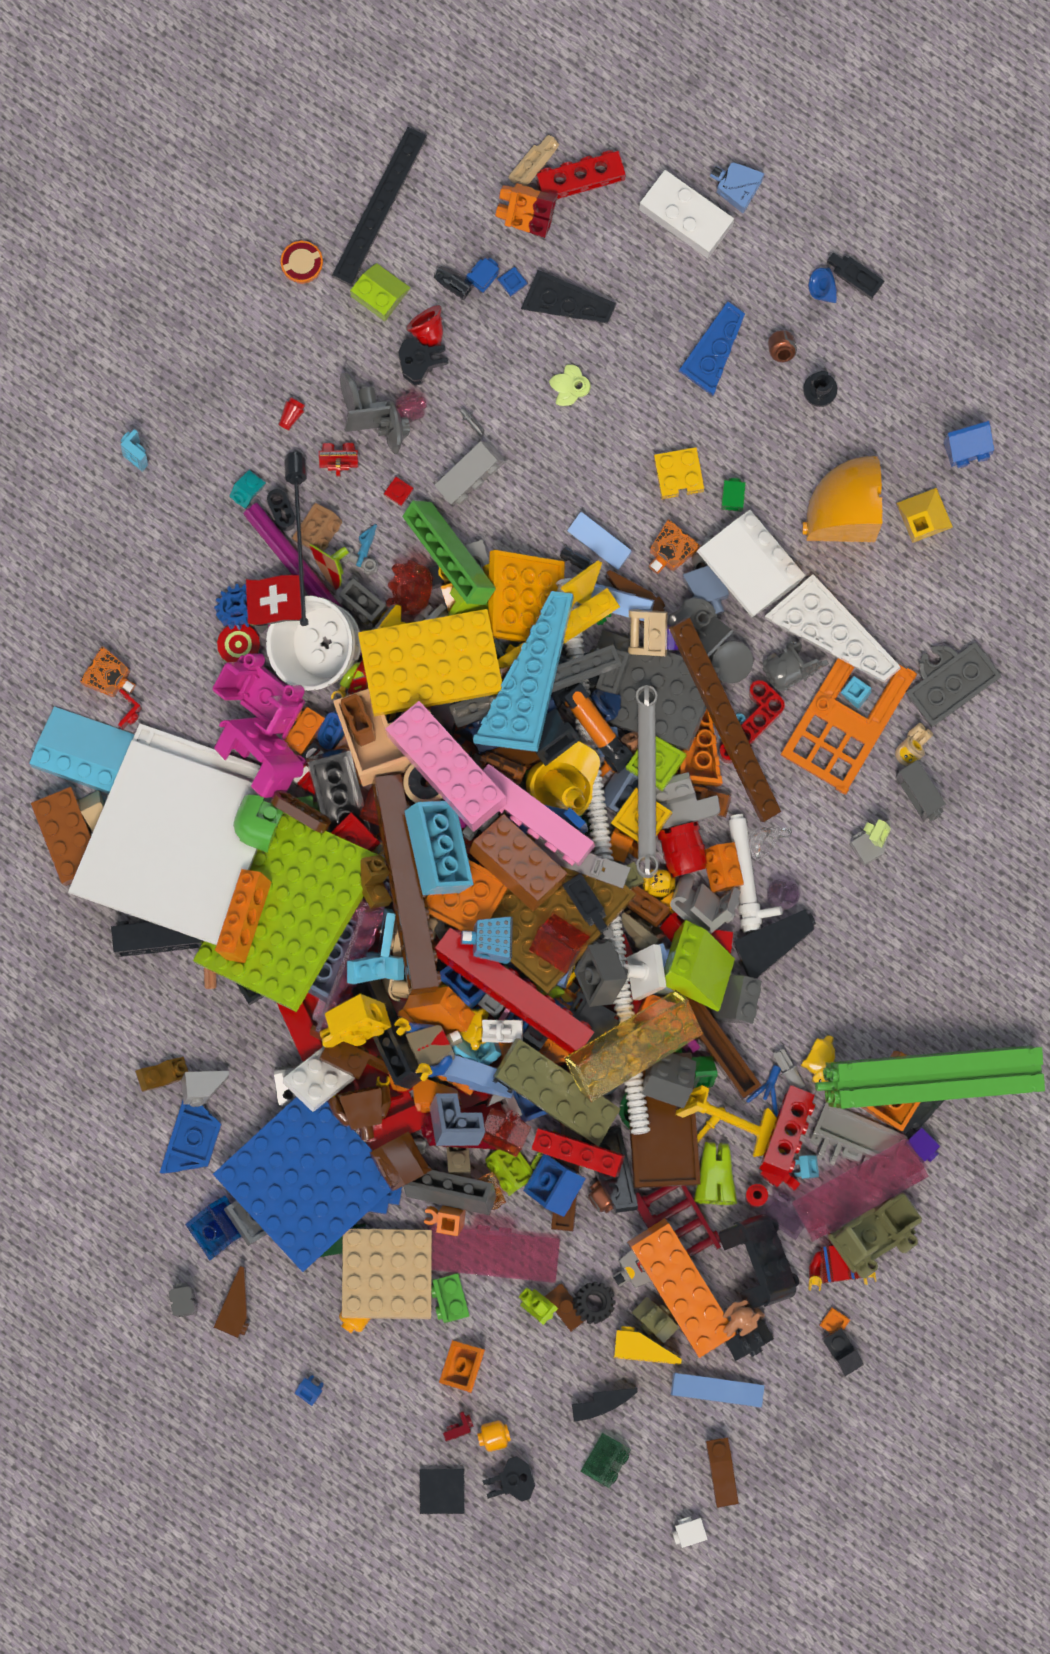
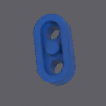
M337 711L327 714L318 732V742L321 747L327 750L336 747L344 734Z

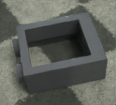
M917 760L899 771L896 779L922 820L926 821L929 819L932 822L940 817L944 812L943 808L946 803L919 761Z

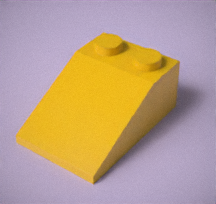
M622 1326L621 1330L616 1331L613 1358L681 1364V1358L643 1334L634 1332V1327Z

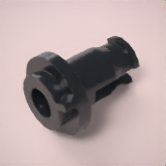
M818 371L810 375L804 383V397L813 406H828L836 398L838 391L837 383L832 376L828 375L829 372Z

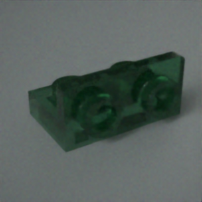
M602 1433L580 1472L610 1488L616 1482L622 1465L628 1461L631 1449Z

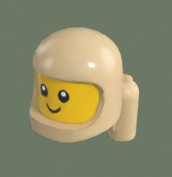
M918 723L908 732L907 738L897 746L895 750L897 761L904 766H909L913 762L919 761L925 755L923 745L933 736V733L929 729L925 730L922 723Z

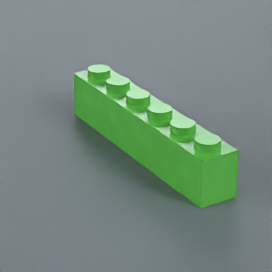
M413 500L402 516L464 601L467 604L485 605L496 590L495 586L432 502Z

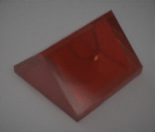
M553 914L539 928L529 951L564 974H567L591 937L556 914Z

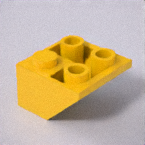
M937 488L896 503L912 543L953 528Z

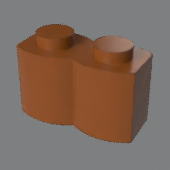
M353 694L341 699V708L345 720L351 728L356 743L362 747L375 741V731L370 717L366 714L361 698L357 694Z

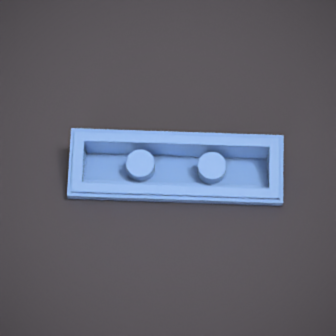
M582 512L579 513L567 530L617 570L621 568L632 553L628 547Z

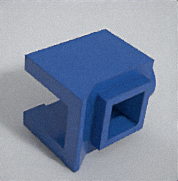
M491 258L480 259L472 268L471 273L466 275V279L484 293L499 275V265Z

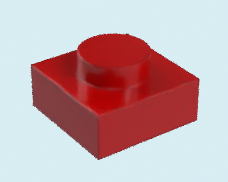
M395 477L384 492V496L402 507L414 488L398 477Z

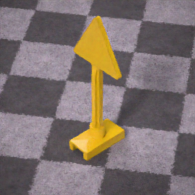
M599 560L561 587V590L565 593H573L574 599L571 609L576 602L583 604L591 599L602 566V562ZM510 644L506 652L508 653L516 647Z
M703 1085L693 1089L684 1108L676 1110L675 1115L682 1118L695 1112L707 1113L756 1135L757 1139L753 1157L764 1155L776 1121V1116L769 1108L764 1109L761 1124L758 1126L715 1107L706 1101L709 1088ZM778 1149L780 1153H785L783 1149Z

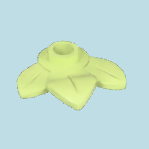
M566 365L564 374H557L549 380L551 387L559 392L556 399V404L559 406L574 404L578 397L586 396L591 389L590 381L582 376L581 370L575 365ZM582 383V388L577 389V384Z

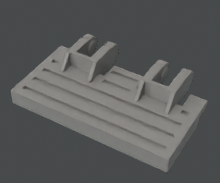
M826 1102L809 1143L818 1146L821 1138L824 1139L817 1156L819 1160L824 1158L828 1144L835 1146L834 1153L830 1158L829 1164L831 1165L835 1164L842 1147L845 1148L842 1157L858 1164L862 1155L865 1156L857 1176L862 1177L867 1170L868 1162H873L876 1164V1167L871 1174L870 1181L875 1183L883 1164H885V1168L882 1174L889 1177L892 1176L907 1136L847 1110L829 1107Z

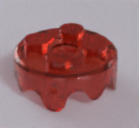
M408 560L404 564H394L391 569L395 576L388 583V588L392 591L393 598L387 599L385 601L386 605L390 607L397 604L401 606V614L408 616L417 615L428 605L432 592V575L428 567L420 562Z

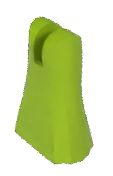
M705 1142L700 1168L701 1184L697 1185L694 1199L696 1203L713 1205L737 1204L729 1143H719L716 1160L715 1142Z

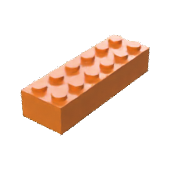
M665 1218L627 1242L699 1358L737 1335L734 1332L728 1337L727 1333L723 1332L729 1323L728 1319L723 1318L724 1312Z

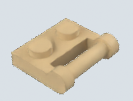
M630 609L631 632L628 653L666 656L668 612ZM639 618H644V647L639 646Z

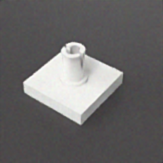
M653 944L627 957L628 964L622 967L626 970L627 978H630L633 1000H641L666 988L660 945Z

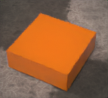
M832 1307L819 1326L831 1333L839 1327L844 1330L850 1319Z

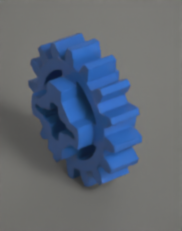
M236 584L235 589H231L228 586V592L221 591L222 598H216L218 605L214 606V609L217 612V618L223 626L228 625L230 629H233L236 625L241 630L243 624L249 627L246 584L242 588Z

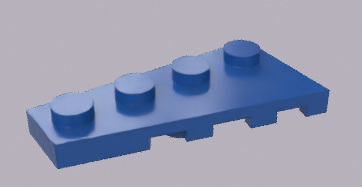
M728 301L678 370L712 396L715 394L719 379L745 313Z

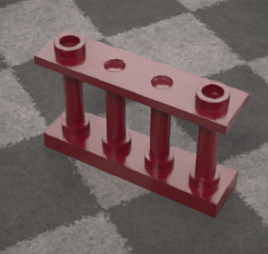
M686 1186L661 1187L647 1196H640L639 1193L635 1194L638 1204L637 1211L647 1228L652 1227L664 1218L667 1220L686 1208L692 1207L697 1218L675 1230V1234L679 1239L702 1225L708 1237L686 1249L689 1257L696 1255L711 1245H714L716 1250L721 1248L719 1244L721 1241L717 1231L712 1232ZM678 1187L681 1188L686 1199L658 1215H651L648 1207H650L652 1202Z

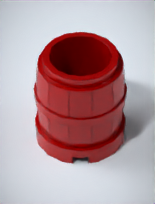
M698 821L662 830L657 834L658 841H661L663 859L669 873L673 877L706 869L705 864L708 863L705 844H703L699 833L700 826Z

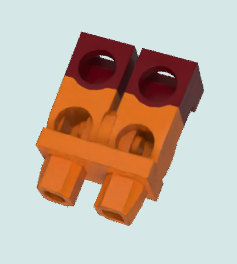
M516 183L515 187L503 185L499 199L509 201V206L499 203L495 217L505 220L504 226H512L545 238L551 227L558 193L552 191L545 193Z

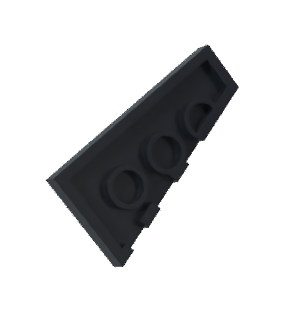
M537 270L521 310L608 324L617 304Z
M621 1128L610 1129L607 1131L599 1147L625 1155L619 1176L612 1177L597 1171L594 1172L615 1213L635 1211L638 1209L622 1131Z

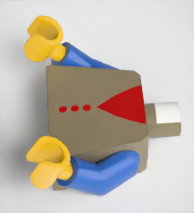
M399 1018L394 1024L395 1026H400L396 1031L398 1035H403L405 1031L408 1033L406 1037L409 1046L419 1064L416 1073H422L420 1077L422 1081L427 1080L428 1077L444 1075L455 1059L452 1047L463 1042L458 1030L445 1035L441 1025L411 1023L405 1018Z

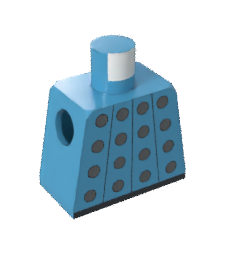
M513 917L477 920L473 931L462 930L461 944H472L473 956L508 964L512 958Z

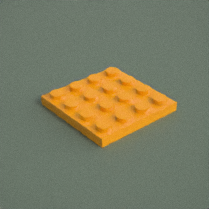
M499 550L490 551L489 580L496 588L488 600V615L493 638L517 642L527 641L531 633L530 630L541 615L540 611L551 591L557 592L559 587L556 583L564 579V561Z

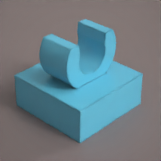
M800 1156L799 1160H795V1165H800L801 1171L794 1173V1176L802 1177V1179L819 1178L817 1156Z

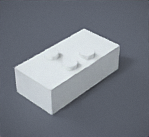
M666 170L660 175L639 206L641 212L706 258L711 256L734 223L733 217Z

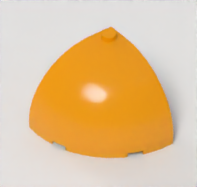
M864 456L848 460L832 469L823 477L811 496L806 522L802 523V535H806V541H876L882 526V497H879L881 495L882 480L878 456Z

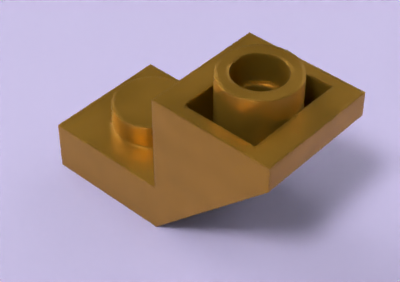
M381 855L361 859L362 893L370 909L389 906L392 902L383 884L390 872Z
M184 1057L166 1060L155 1066L141 1068L135 1072L141 1091L144 1092L181 1081L184 1073L188 1072Z

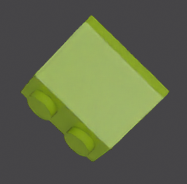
M376 263L362 274L350 290L353 299L383 321H386L411 288Z

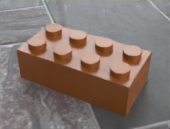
M72 787L31 803L59 879L64 886L72 884L92 836L90 827L81 813L77 793Z
M504 814L473 841L469 852L533 912L562 886L567 876L566 871Z

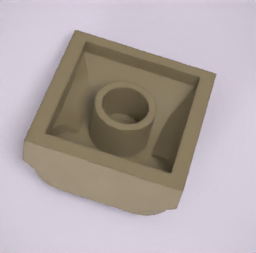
M632 910L622 914V923L628 934L636 942L634 946L640 951L653 944L659 945L665 939L666 935L658 926L655 927Z

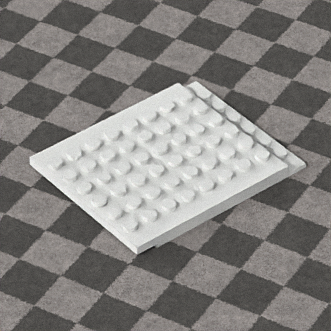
M139 723L68 893L217 945L241 869L250 870L258 850L240 841V838L235 833L233 824L244 796L249 794L258 795L251 785L261 766L229 755L227 760H224L212 748ZM272 797L264 798V801L271 803Z

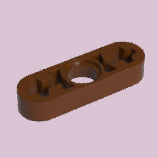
M276 790L271 799L273 806L319 833L327 831L331 823L326 815L283 790Z

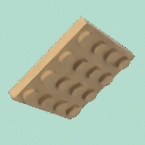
M349 1229L342 1237V1318L431 1319L432 1230Z

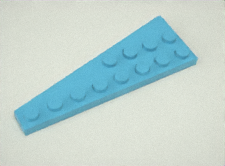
M551 591L540 611L541 615L536 624L532 626L526 643H523L518 658L514 660L502 682L501 691H499L496 699H493L487 716L483 718L480 729L474 735V744L538 752L574 599L573 593Z

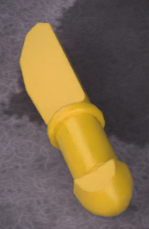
M712 1116L706 1121L705 1127L697 1135L698 1143L711 1128H715L720 1119Z

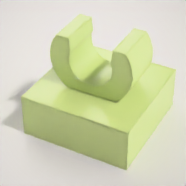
M878 819L876 825L867 822L863 830L870 836L869 839L875 846L882 848L891 828L886 822Z

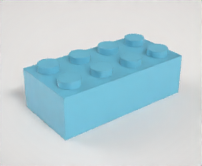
M446 801L417 802L406 809L404 812L422 894L461 893L474 885L458 814Z

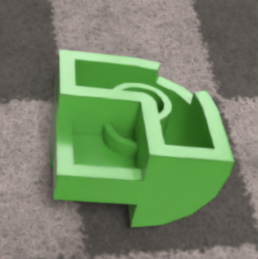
M250 794L245 795L234 819L235 833L244 844L268 853L284 812L271 803L264 801V797Z

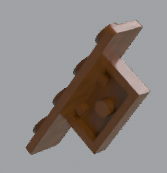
M312 1025L310 1035L322 1041L320 1031L326 1028ZM344 1041L334 1047H325L320 1056L321 1061L358 1080L367 1064L386 1074L389 1073L382 1056L377 1055L375 1057L369 1054L366 1048L362 1046L355 1047Z

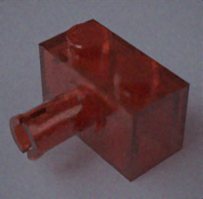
M491 1108L484 1120L485 1134L481 1141L517 1157L523 1148L531 1126L520 1120L518 1112L513 1116L514 1110L506 1114L501 1110Z

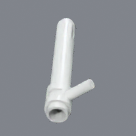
M736 814L730 816L729 827L732 843L735 842L744 885L738 887V890L741 892L738 909L739 915H742L740 924L744 933H751L761 929L762 918L782 915L783 911L781 906L760 910V904L757 903L746 818L743 817V814Z

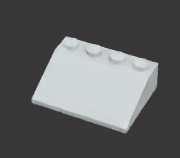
M751 510L733 521L697 551L751 617H754L791 591L805 577V574Z

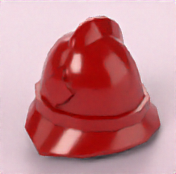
M436 305L424 310L414 317L406 327L407 331L411 332L425 346L434 347L441 345L443 338L441 306Z

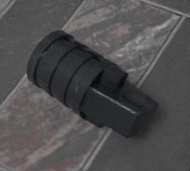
M444 266L439 267L434 275V279L445 289L454 293L462 300L466 299L474 286L473 283Z

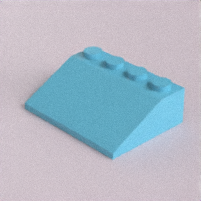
M54 707L36 744L29 764L32 768L109 794L135 734Z

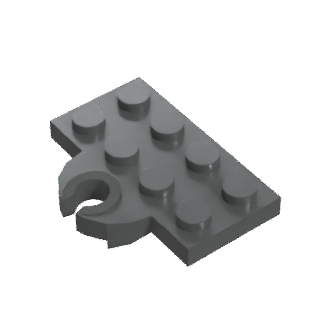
M976 642L960 654H957L952 648L945 645L932 647V653L940 658V663L937 665L931 664L928 661V655L926 653L923 654L919 663V674L923 681L907 691L906 695L931 728L1002 677Z

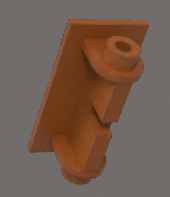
M486 751L485 755H482L479 766L483 771L488 764L518 786L527 769L522 765Z

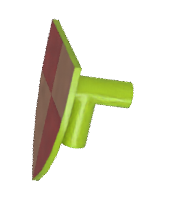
M310 544V549L318 567L327 581L337 590L341 586V575L344 573L340 559L349 554L348 550L342 547L329 556Z

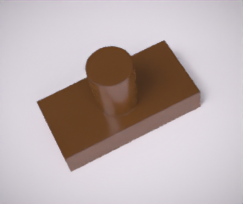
M562 1283L544 1296L558 1308L556 1314L570 1332L585 1322L580 1320V1315L576 1316L577 1310H573L575 1302H573L572 1296Z

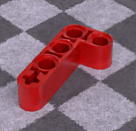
M761 680L753 682L749 689L750 699L759 708L741 725L743 731L750 736L748 741L750 746L783 713L785 707L784 700L766 682ZM761 687L765 694L760 697L756 696L753 693V689ZM777 702L780 705V710L776 712L770 710L769 704ZM756 717H761L764 719L765 725L758 727L754 724L753 720ZM722 744L719 750V758L724 763H732L729 755H724L726 750L724 744Z

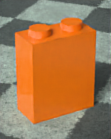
M448 986L437 988L435 992L410 995L403 1008L415 1023L441 1025L445 1034L456 1030L458 1032L467 1031L475 1015Z

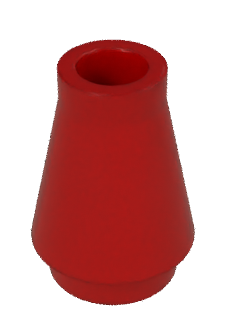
M290 397L289 401L285 402L278 425L289 431L305 412L303 411L305 405Z

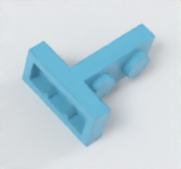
M372 951L366 952V958L347 961V983L357 984L383 978L397 981L404 980L402 957L393 955L384 957L380 956L379 952Z

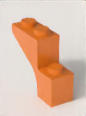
M389 1073L390 1083L393 1090H409L407 1088L395 1085ZM428 1079L420 1081L413 1086L414 1102L417 1111L430 1112V1105L436 1094H458V1091ZM458 1094L459 1105H461V1099Z

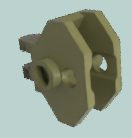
M648 1297L632 1312L642 1323L641 1329L649 1336L653 1334L663 1344L679 1328L669 1317L671 1313L662 1304L658 1307Z

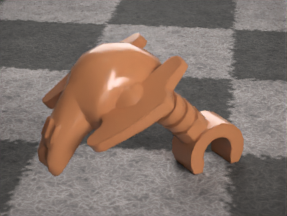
M747 1300L740 1303L734 1302L723 1315V1318L731 1316V1321L726 1325L723 1332L727 1333V1336L730 1337L739 1328L743 1329L740 1332V1336H744L758 1327V1319L762 1320L765 1314L759 1308L752 1310L749 1307H744L748 1304Z

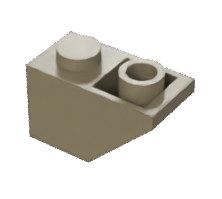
M446 1147L448 1174L471 1179L469 1148Z

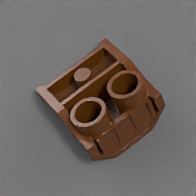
M409 1132L369 1152L391 1191L401 1188L431 1171Z

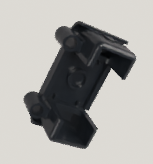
M759 1214L734 1222V1226L719 1232L718 1236L724 1251L740 1244H745L760 1285L740 1292L742 1300L748 1301L745 1307H749L752 1310L761 1306L766 1307L792 1298L795 1295L796 1286L799 1285V1278L791 1271L782 1242L777 1234L779 1225L775 1219H770L766 1214Z

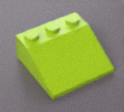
M685 920L674 934L665 963L666 987L718 1012L735 958L706 929Z

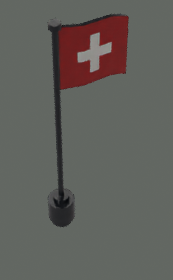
M290 452L284 460L285 480L294 485L299 575H280L261 580L246 579L249 625L265 626L285 621H300L301 626L309 624L306 618L299 502V485L307 479L306 459L300 452Z

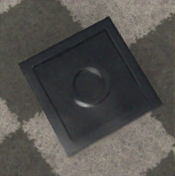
M420 1469V1514H464V1469Z

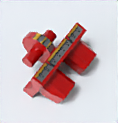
M323 443L322 450L319 451V468H328V471H336V477H341V470L358 468V450H355L354 443L343 444V450L334 451V444Z

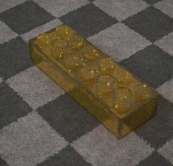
M675 990L564 1059L580 1093L592 1103L698 1038L703 1032L688 999Z

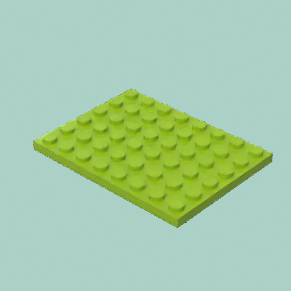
M283 813L268 853L258 849L250 868L251 871L261 872L272 883L246 962L241 963L224 959L215 951L216 945L206 941L202 943L193 962L297 1012L364 897L361 886V859L378 854L327 831L319 833L290 815Z

